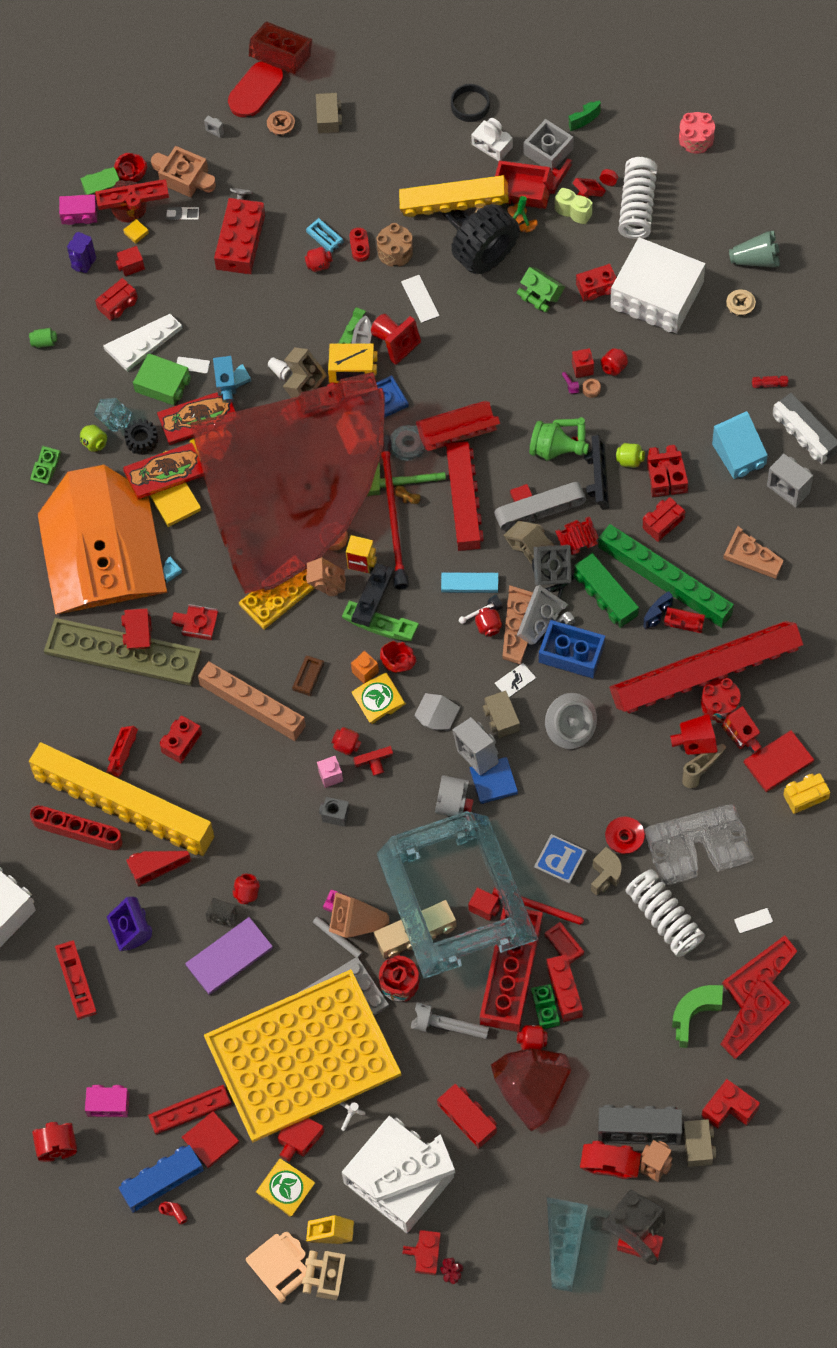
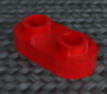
M354 228L349 234L352 257L358 262H363L370 256L367 232L363 228Z

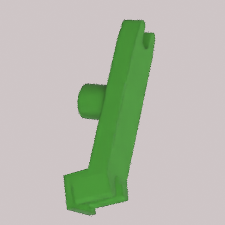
M355 308L339 344H351L355 326L364 317L365 310Z

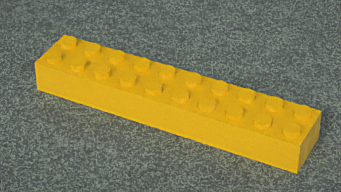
M40 742L29 760L34 778L41 783L47 782L58 791L64 790L75 799L81 798L92 807L96 805L109 815L113 813L126 823L130 821L143 831L147 829L160 839L164 837L170 840L171 844L177 847L183 846L194 855L200 854L204 856L215 837L210 821Z

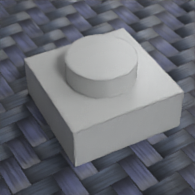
M207 116L204 120L206 131L221 138L224 134L223 123L217 118Z

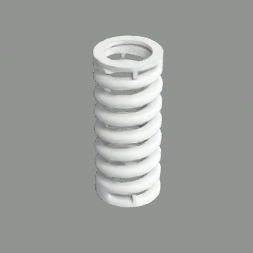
M631 158L625 165L621 217L618 230L621 235L630 239H638L639 237L643 239L648 237L651 232L657 164L649 158ZM641 167H642V168H648V169H650V171H648V170H641V169H640V170H634V169H636V168H641ZM628 225L638 226V227H643V228H642V229H636V228H632V227H630V226H628Z
M653 869L647 870L627 886L626 893L632 897L634 903L638 904L639 909L645 912V917L651 920V925L654 928H658V933L664 936V941L667 944H671L673 953L677 957L684 956L703 941L705 934L697 928L698 925L694 922L684 927L691 920V916L686 914L680 917L685 911L682 906L672 910L678 904V900L672 898L667 901L671 897L672 892L670 890L662 892L665 888V883L659 882L655 884L659 876ZM645 878V880L640 885L637 884L639 881ZM650 888L643 896H640L643 891ZM657 896L650 904L646 905L647 901ZM662 905L656 912L652 913L655 908ZM670 912L663 920L659 921L660 917ZM675 921L670 928L665 929L668 924ZM683 928L676 936L672 937L673 933ZM693 932H695V934L687 938L684 942L682 941L683 939L691 935Z

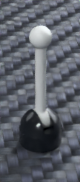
M494 595L488 599L487 606L485 607L498 611L503 608L499 597ZM479 610L466 617L461 616L459 622L461 624L466 623V620L478 615Z

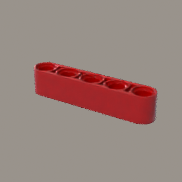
M40 805L33 807L30 811L33 825L38 829L114 851L121 848L123 844L120 831L115 827ZM44 815L42 819H36L37 816ZM62 820V823H61V824H59V825H55V824H54L56 821ZM74 826H81L78 830H72ZM93 831H99L95 836L90 835ZM117 837L115 841H109V838Z

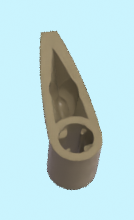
M720 744L717 746V752L700 754L686 763L683 768V785L687 788L697 787L700 782V776L718 760L726 746Z

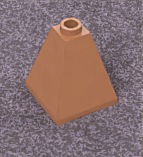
M335 892L329 932L345 938L375 932L388 926L389 915L353 897Z

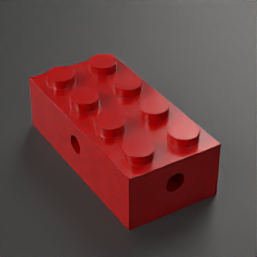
M234 198L228 199L214 256L216 270L243 274L252 273L265 219L263 202Z

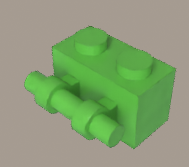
M529 267L520 282L528 288L526 291L519 288L517 294L525 302L529 301L536 309L546 313L550 308L545 304L546 301L557 302L565 286L538 268ZM536 292L541 297L537 299L533 296V293Z

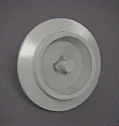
M567 693L556 698L549 706L545 717V728L549 738L559 747L566 749L578 748L587 743L593 736L597 725V714L593 704L588 698L577 693Z

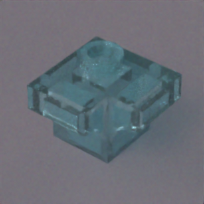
M117 398L100 399L94 413L112 432H117L119 428H127L133 414Z

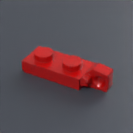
M127 726L120 729L108 758L110 764L106 773L116 778L120 777L123 771L122 767L129 757L130 748L136 740L138 728L135 726Z

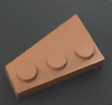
M737 526L723 557L727 561L775 579L784 561L767 547H762L758 544L755 538L746 535L739 526Z

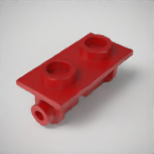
M668 607L664 625L702 633L705 615Z

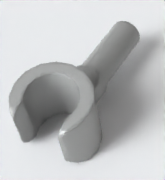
M565 612L559 619L554 620L560 623L565 622L567 625L575 623V619L570 612Z

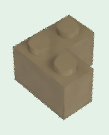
M294 347L284 360L293 374L283 385V388L292 399L307 401L327 374L308 349Z
M518 521L503 535L513 550L524 553L531 565L534 558V547L554 545L545 536L542 526L529 522Z

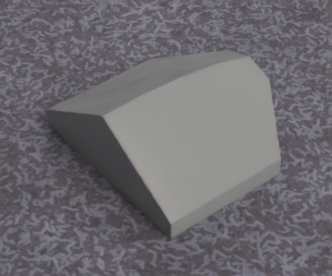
M425 693L414 716L423 726L432 730L450 731L460 707L443 695Z

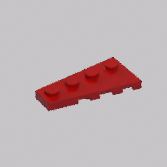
M784 935L725 979L722 984L740 1008H742L759 976L764 974L773 982L797 950Z
M764 974L759 976L720 1044L734 1059L791 1003Z

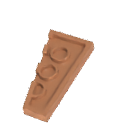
M509 585L503 659L521 665L529 643L517 636L533 592Z

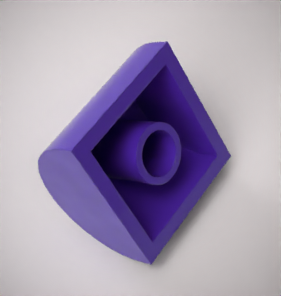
M126 897L107 916L119 951L139 947L152 936V928L146 921L145 910L141 908L136 897Z

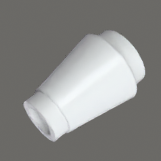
M274 357L269 360L268 367L280 380L287 381L292 376L293 372L285 362Z

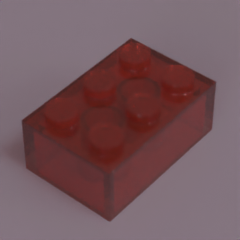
M266 21L250 38L248 56L295 74L311 56L312 39Z

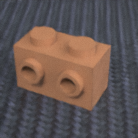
M324 558L307 563L306 579L309 585L328 596H336L338 593L345 591L346 578L343 569Z
M653 1140L651 1145L647 1144L642 1152L640 1173L659 1182L663 1173L667 1175L672 1166L673 1158L671 1157L672 1150L669 1149L670 1147L662 1141L656 1142Z

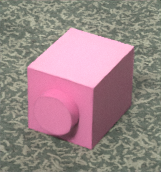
M336 756L317 762L318 772L325 788L343 782L342 771Z

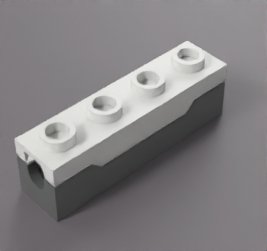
M792 393L774 404L773 416L776 421L781 422L787 432L797 438L798 443L810 452L814 460H818L823 464L837 453V439Z

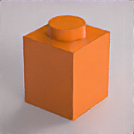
M365 651L351 662L352 673L364 684L379 673L378 663Z

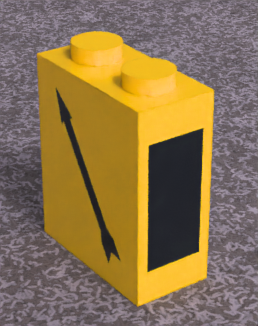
M330 344L329 383H373V375H377V364H374V362L378 361V353L374 351V344Z

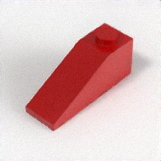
M144 851L131 855L126 861L137 886H140L191 862L188 851Z

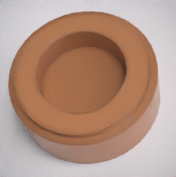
M587 379L583 383L582 388L584 395L589 398L597 397L601 392L600 382L596 379Z

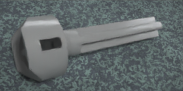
M416 1003L415 1011L417 1012V1017L412 1021L411 1029L426 1032V1028L430 1024L434 1027L484 1039L487 1037L489 1027L432 1014L431 1005Z

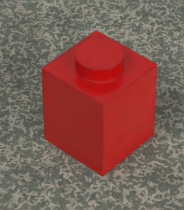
M137 246L117 253L118 260L115 262L118 270L123 271L124 276L145 270L144 262Z
M590 348L572 352V366L576 378L594 375V361Z
M477 887L468 904L469 911L490 921L492 916H496L500 910L499 897Z

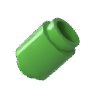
M52 328L38 329L29 333L32 347L54 346V342H57L56 331H52Z

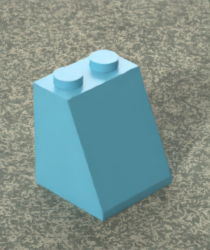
M747 411L714 426L712 445L733 479L744 477L750 471L759 470L765 466L768 455Z

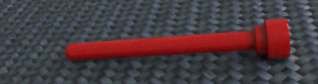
M496 884L492 895L499 897V900L506 899L579 925L584 923V919L580 916L507 892V889L502 885Z

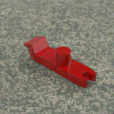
M567 159L560 170L553 168L552 172L555 179L553 180L551 191H548L550 194H555L556 189L572 165L571 159Z

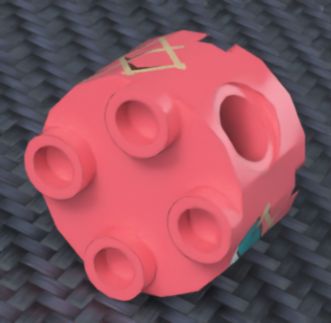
M701 112L686 113L683 116L679 133V142L682 148L684 147L686 151L695 154L704 153L707 151V148H711L714 142L715 131L712 116L709 113Z

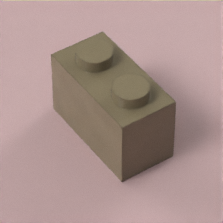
M337 93L316 94L318 133L339 132V125H342V114H338V110H341V100H337Z
M506 690L484 698L485 705L482 706L486 717H490L491 722H489L491 731L492 733L496 732L498 739L520 731V722Z
M709 1119L684 1121L683 1131L687 1167L712 1165L713 1158H716V1148L711 1146L714 1130L713 1126H709Z

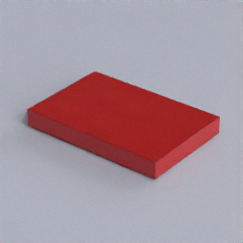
M792 730L746 758L743 763L765 792H768L812 764L814 759Z

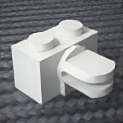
M490 118L487 122L484 120L471 134L472 145L497 161H501L513 148V138L509 133L502 131L501 123L494 118Z

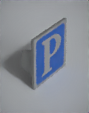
M551 834L534 868L570 884L587 850Z

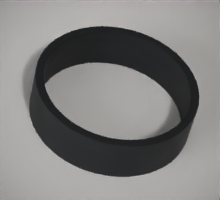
M462 85L451 96V110L462 121L475 122L481 120L489 111V95L479 85ZM465 92H477L484 96L487 101L485 108L476 114L461 113L455 108L453 103L460 94Z

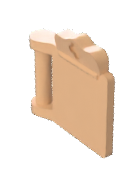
M284 1232L280 1236L275 1234L246 1258L249 1266L280 1303H283L286 1300L285 1297L302 1284L307 1269L301 1262L305 1258V1251L301 1248L299 1240L293 1238L288 1232ZM297 1269L302 1272L282 1290L279 1291L276 1288Z

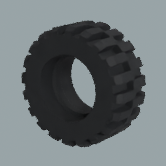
M486 205L484 208L478 209L476 213L471 214L469 219L465 220L461 228L457 230V234L454 236L453 243L451 244L452 255L473 274L488 272L491 268H495L500 261H503L505 256L511 252L512 247L515 246L516 240L519 238V224L500 205Z

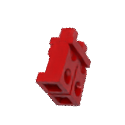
M668 445L666 453L661 454L659 453V448H649L647 467L652 497L669 495V484L671 495L688 493V480L681 451L677 450L676 445Z

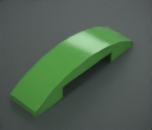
M348 602L342 618L346 621L384 637L412 641L419 623L404 618L398 620L375 613L370 627L351 622V618L358 603Z

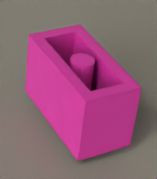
M95 194L59 196L61 223L72 225L97 222Z
M93 1085L86 1088L85 1112L87 1117H128L129 1092L127 1088H124L122 1085H114L112 1088H104L103 1085Z

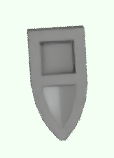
M367 316L362 317L356 324L351 344H370L372 326Z

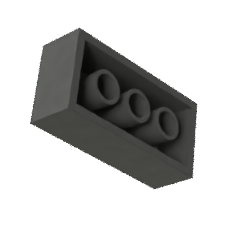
M614 1105L599 1107L598 1141L615 1144H651L654 1140L656 1142L662 1141L667 1145H680L682 1109H677V1107L673 1106L665 1107V1109H657L655 1106L636 1108L632 1105L624 1106V1108H615Z

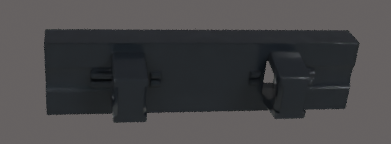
M599 435L591 436L592 451L588 452L587 455L584 454L587 464H593L595 484L586 486L590 497L596 496V503L604 510L609 508L605 443Z
M378 563L375 564L354 610L351 622L370 627L392 578L394 568Z

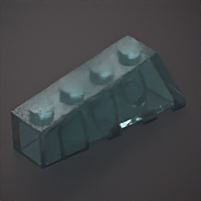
M547 1197L552 1288L572 1292L588 1205Z

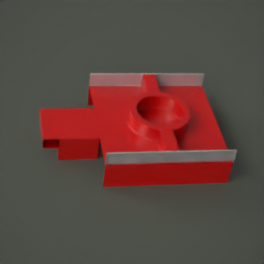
M188 604L187 614L174 612L171 624L183 627L182 636L212 640L211 637L218 609Z

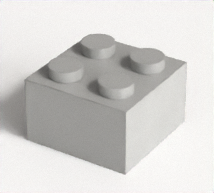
M545 119L524 141V155L540 166L550 167L553 170L573 150L574 137Z
M783 453L769 468L767 487L796 508L810 494L813 475L809 469L801 467L794 458L788 457Z
M470 717L452 729L457 752L480 776L499 763L497 757L499 753L495 748L496 741L491 734L485 732L480 722H475Z

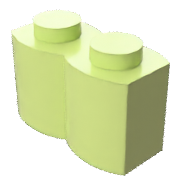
M561 188L555 196V210L563 216L571 217L577 223L586 224L592 216V202L584 196L576 195L569 189Z

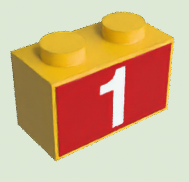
M351 535L346 549L348 569L370 574L371 568H374L377 561L373 540Z

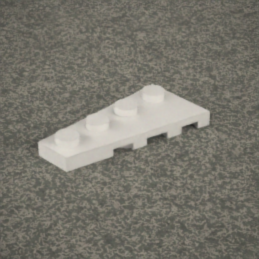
M168 314L103 345V347L128 372L145 359L148 353L151 354L183 328L171 314Z
M441 1135L434 1138L435 1140L430 1144L420 1147L419 1151L410 1157L403 1158L401 1163L394 1167L391 1166L369 1181L377 1202L455 1173Z

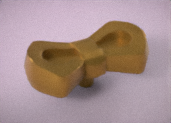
M397 486L394 489L395 496L402 497L404 503H407L408 500L411 504H418L421 500L420 494H411L403 486Z

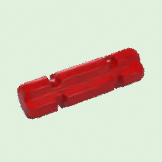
M778 376L752 378V386L754 388H760V386H788V376H780V378Z

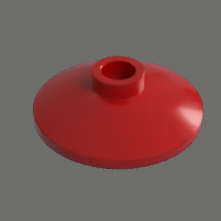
M618 817L612 820L605 831V839L608 846L617 853H633L644 842L645 833L642 825L631 817ZM622 836H627L628 839H627V840H622L621 837H622Z

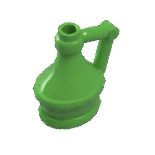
M582 417L578 419H556L553 423L537 421L531 438L530 455H538L546 461H550L568 452H575L577 455H587L589 444L585 442V419ZM578 426V441L567 436L561 427Z

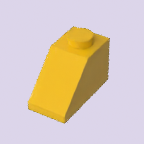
M336 1215L308 1221L306 1242L329 1244L351 1242L354 1221Z

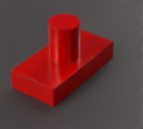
M576 178L573 182L574 186L579 190L577 194L586 198L589 196H603L606 192L595 179Z
M391 746L354 757L355 768L369 764L373 776L383 774L384 770L380 760L391 757L393 751Z

